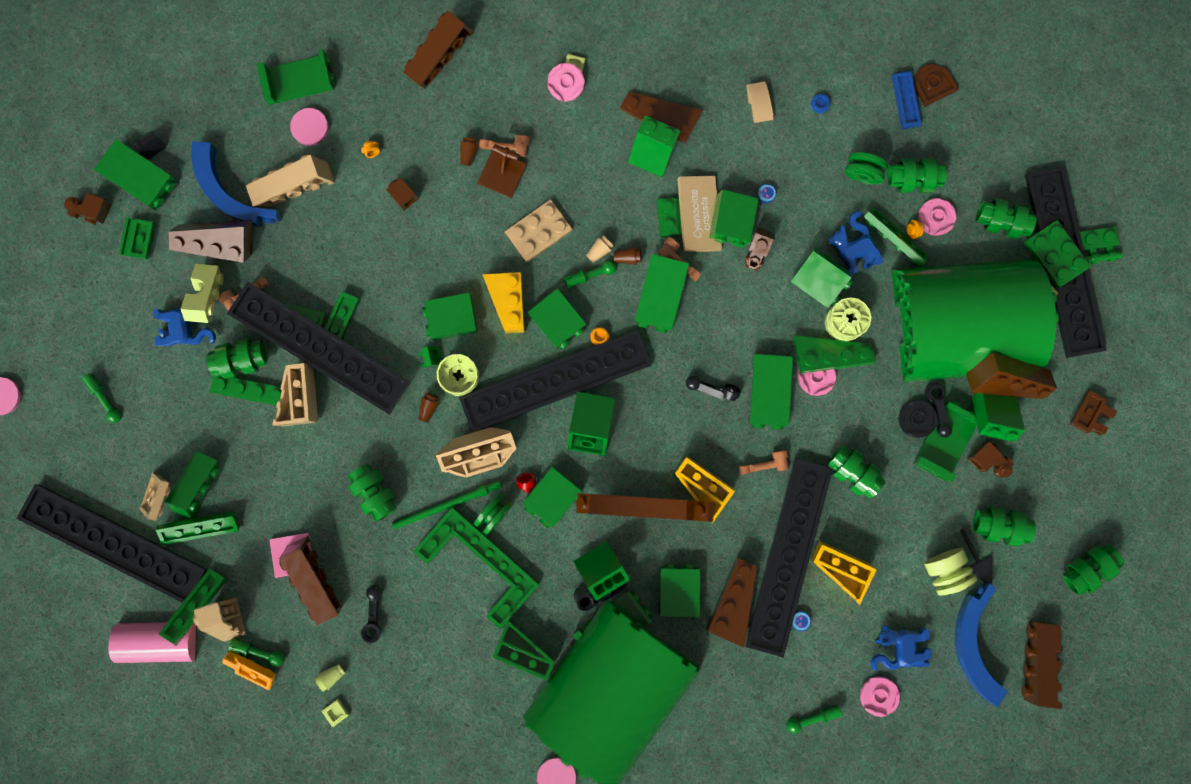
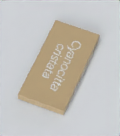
M715 176L678 177L684 252L721 251V243L709 238L717 196Z

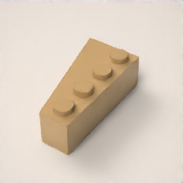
M304 155L296 162L285 164L284 168L270 171L267 176L252 180V183L246 185L252 205L264 209L286 201L285 197L294 198L300 196L303 190L314 191L320 188V184L327 182L330 185L335 182L328 162L312 155Z

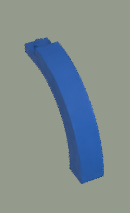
M192 141L191 157L193 170L201 189L212 203L238 221L252 220V226L261 227L262 220L268 224H274L275 221L281 222L282 214L277 210L250 207L231 198L223 188L217 174L215 160L217 148L211 143Z
M983 583L976 588L974 592L975 597L966 595L961 604L956 620L955 646L960 666L969 683L982 698L998 708L1008 690L999 685L988 673L981 660L977 644V629L980 616L996 590L991 584Z

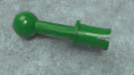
M607 260L601 267L586 272L580 269L579 272L564 276L563 279L567 288L580 283L586 284V279L604 273L607 275L614 274L617 270V265L614 261Z
M93 373L82 377V381L91 392L90 395H96L107 411V420L111 423H118L122 419V412L114 408L102 391L105 387L100 385Z
M232 638L229 643L231 646H228L229 651L244 654L246 658L250 654L267 659L271 665L276 667L282 665L285 661L283 652L278 650L268 652L252 647L253 642L247 643Z
M838 704L823 710L820 708V713L803 719L790 718L786 723L787 730L790 733L797 734L801 731L802 727L824 721L827 724L830 720L843 717L841 708Z

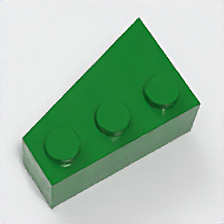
M198 451L195 452L165 500L174 513L189 520L195 519L213 480L220 473L218 461Z
M507 621L492 658L548 681L555 662L512 623Z

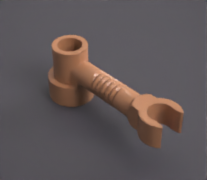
M516 135L514 144L480 139L479 147L480 149L492 150L494 144L503 148H510V151H515V153L520 154V157H526L530 137Z
M668 237L664 242L665 245L658 251V254L662 257L685 262L675 253L680 248V245L673 238ZM690 265L688 266L687 275L696 282L701 274Z
M262 277L254 282L253 285L263 289L269 283L266 278ZM227 290L219 295L218 300L229 311L239 294L234 296L231 290Z
M788 450L772 452L773 460L768 462L738 466L739 472L742 475L776 467L777 471L788 470Z

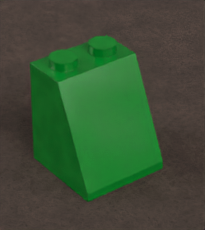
M645 115L638 129L628 163L662 178L677 147L680 130Z
M577 392L567 450L605 456L615 398L607 395H593L589 392Z

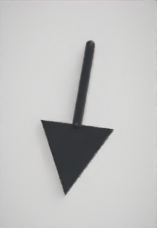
M961 529L960 531L977 562L970 566L973 569L972 574H975L984 583L992 585V556L980 561L964 529Z

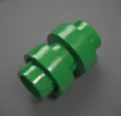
M901 158L898 164H890L888 167L887 184L889 187H897L898 193H912L915 187H917L919 193H933L936 187H944L946 182V166L944 164H937L934 158H922L919 164H916L913 158Z
M994 198L992 202L984 200L981 202L975 221L984 224V231L997 234L1001 229L1004 230L1005 237L1017 240L1021 235L1029 237L1032 234L1036 225L1037 215L1029 213L1028 206L1016 203L1010 208L1008 207L1007 200Z
M250 338L237 341L234 348L230 343L217 345L215 350L209 351L206 356L210 373L215 377L222 376L224 379L237 377L239 370H242L245 375L258 372L259 367L265 366L268 362L264 344L261 341L253 342Z
M841 446L828 461V466L834 470L832 475L840 482L847 479L850 482L849 489L857 496L863 494L867 499L873 498L885 484L884 478L879 475L881 469L872 462L865 465L862 462L864 455L857 449L850 450L846 446Z
M367 463L348 475V479L351 482L348 488L354 498L361 496L364 502L360 505V508L365 516L371 515L374 521L378 522L397 510L393 502L396 496L390 487L384 489L381 485L385 478L379 469L373 470L371 465Z
M989 506L986 510L978 509L973 519V531L982 535L985 541L997 543L1003 538L1005 545L1020 547L1022 543L1030 544L1033 541L1036 523L1034 520L1027 518L1024 512L1010 510L1005 515L1003 508Z
M1104 544L1102 547L1095 545L1085 552L1086 560L1076 558L1067 565L1068 570L1063 573V579L1075 594L1083 595L1086 592L1092 594L1102 587L1101 579L1109 582L1120 574L1119 569L1124 566V559L1109 544Z

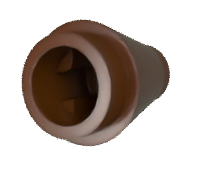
M463 137V141H460V164L471 166L479 147L477 145L478 140Z
M633 246L614 251V262L633 265L641 263V248Z
M425 393L424 397H421L419 420L429 422L440 404L438 396Z

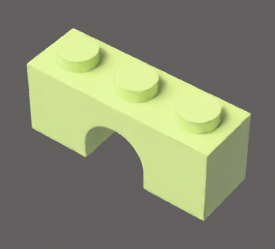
M195 264L191 281L194 290L201 292L185 294L181 311L185 321L208 323L210 316L214 314V303L219 298V287L223 284L224 276L221 274L219 266Z

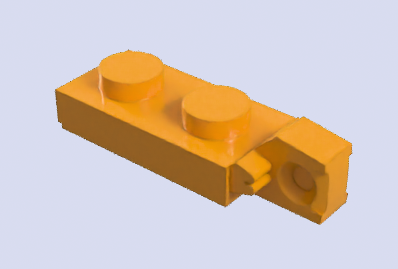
M229 651L223 658L222 663L235 669V674L267 690H270L273 686L276 673L272 672L269 668H264L253 660L246 659L233 651Z

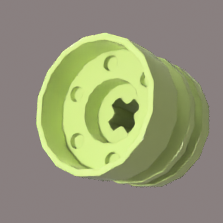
M850 297L842 299L831 307L826 314L824 323L826 331L835 340L853 341L867 331L872 317L870 309L864 302ZM850 315L853 321L848 322L849 318L847 316Z
M452 354L440 362L437 369V380L440 387L449 394L463 396L471 393L476 388L479 381V371L476 364L469 357L462 354ZM458 371H461V374L464 375V377L460 378L459 381H457V378L454 377V374H458Z
M963 548L946 551L924 562L929 576H940L933 581L934 586H939L936 588L938 595L960 592L977 581L976 575L971 574L973 572L972 567L962 568L968 562Z

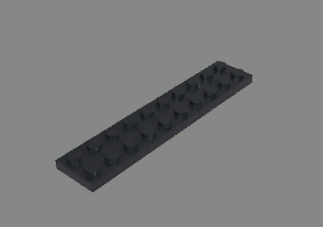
M1059 167L1027 173L1025 180L1033 214L1037 215V232L1058 220L1085 257L1065 168ZM1088 269L1058 289L1049 279L1050 284L1059 293L1056 295L1055 310L1059 315L1058 325L1066 358L1107 351Z
M248 281L227 312L229 316L389 415L411 383Z
M636 330L460 396L459 399L473 433L576 395L577 392L587 391L648 368L652 364L640 333Z
M794 458L745 643L747 648L784 658L833 471L830 467Z
M34 484L16 518L181 603L184 602L208 570L40 484Z

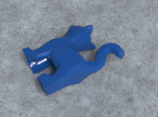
M861 211L853 212L849 218L850 225L862 232L860 238L849 243L845 226H842L840 230L838 229L837 232L828 238V243L837 248L840 259L847 266V270L853 274L858 272L856 263L858 258L863 259L864 264L862 267L864 270L871 268L872 262L874 266L884 262L880 251L870 236L868 227L857 222V218L862 215Z
M154 309V318L168 322L169 331L158 329L161 336H155V346L199 344L205 336L209 337L210 343L215 342V332L209 328L200 330L196 337H192L190 321H185L181 309H173L167 312L162 311V309Z
M889 625L883 626L882 631L879 633V640H876L875 643L882 644L883 646L895 643V661L891 662L887 656L877 654L870 662L872 670H877L879 662H882L885 667L892 670L910 666H930L928 659L932 658L931 649L923 648L922 651L918 652L916 648L917 642L930 639L929 629L919 627L918 631L906 629L895 631Z

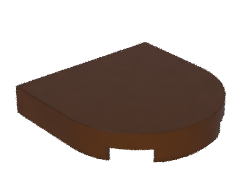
M927 64L923 66L914 78L915 91L924 107L959 90L950 72L945 67Z

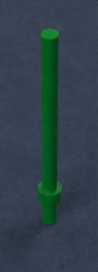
M498 480L488 485H480L473 491L392 522L393 529H398L476 497L489 495V492L501 488L502 484Z

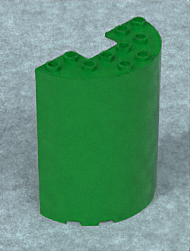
M1023 259L891 270L895 307H900L904 342L899 344L903 382L967 377L966 373L992 352L1043 368L1047 366L1054 348L1056 323H1058L1059 315L1055 310L1056 293L1052 291L1049 278L1038 261Z
M606 600L583 631L579 640L573 645L523 715L524 725L533 731L546 747L560 756L559 760L564 765L575 767L577 769L576 772L581 777L586 779L588 776L600 784H621L696 678L701 667L671 645L664 643L643 628L631 616Z

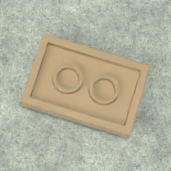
M550 199L506 230L505 234L527 263L573 230Z
M155 473L151 474L139 509L147 519L154 521L157 520L158 516L162 515L164 505H162L164 497L167 498L170 492L169 482L161 475Z

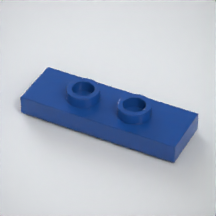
M912 71L894 73L891 77L901 129L920 127L922 123Z

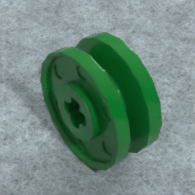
M854 152L849 155L847 160L849 165L844 170L847 177L866 184H881L884 181L885 176L882 172H885L888 167V163L884 159L863 152Z
M501 493L486 506L474 522V525L477 527L484 522L487 523L483 531L486 535L503 520L514 505L509 501L502 506L500 503L504 495Z

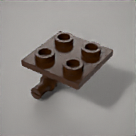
M494 144L477 184L512 199L527 164L518 161L520 154L510 151L508 147L503 148Z

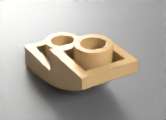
M766 82L747 84L748 102L752 106L753 122L774 120Z

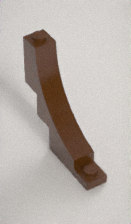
M577 493L576 513L713 522L714 502Z

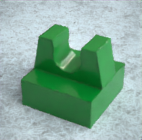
M439 346L422 348V351L418 353L419 357L424 358L425 363L421 364L422 368L439 366L442 361Z

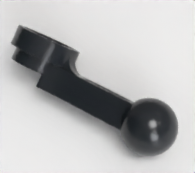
M694 375L686 379V387L689 390H698L721 400L724 397L727 400L735 401L741 394L740 388L733 384L726 383L722 388L701 381Z
M931 383L925 388V396L934 403L938 415L937 434L940 437L947 438L952 434L953 429L948 423L944 405L945 389L939 383ZM934 387L940 390V395L937 398H934L931 394V390Z
M371 585L366 590V596L369 599L368 623L361 630V638L366 643H375L381 636V628L378 625L377 617L378 599L381 597L382 591L377 585ZM367 628H374L377 635L375 637L368 636Z

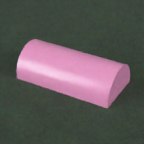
M167 622L117 623L112 628L109 637L110 658L114 663L195 661L196 624L194 623L178 645L175 646L159 635V632Z

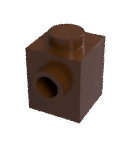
M401 177L398 180H393L386 189L403 211L418 200L415 193Z

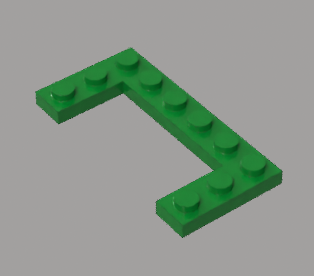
M452 507L413 552L426 564H429L453 536L459 539L511 586L508 592L486 616L501 629L539 586V583Z

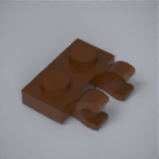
M1087 391L1070 425L1086 434L1092 430L1100 436L1102 434L1105 435L1108 427L1096 421L1100 414L1108 419L1114 418L1117 411L1105 405L1107 399L1092 391Z

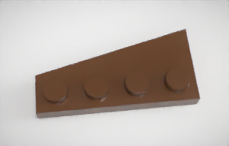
M628 92L620 106L621 111L640 121H643L646 115L680 130L678 141L684 144L687 142L703 113V110L632 92Z

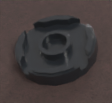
M913 400L905 404L900 410L898 416L899 426L909 437L924 438L937 427L938 415L928 402Z

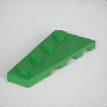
M796 335L793 337L801 374L873 365L876 362L872 344Z

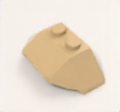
M490 427L453 438L436 453V457L442 472L469 477L502 467L516 450V445L511 431Z

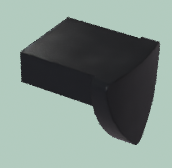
M154 132L141 141L137 139L133 142L138 153L148 161L166 148V145Z

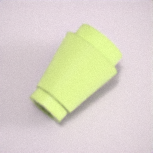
M337 664L317 674L318 676L314 680L324 692L326 689L329 690L345 674V671L340 664Z

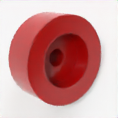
M522 473L516 478L517 487L524 490L525 493L531 492V489L536 486L535 475L532 473Z

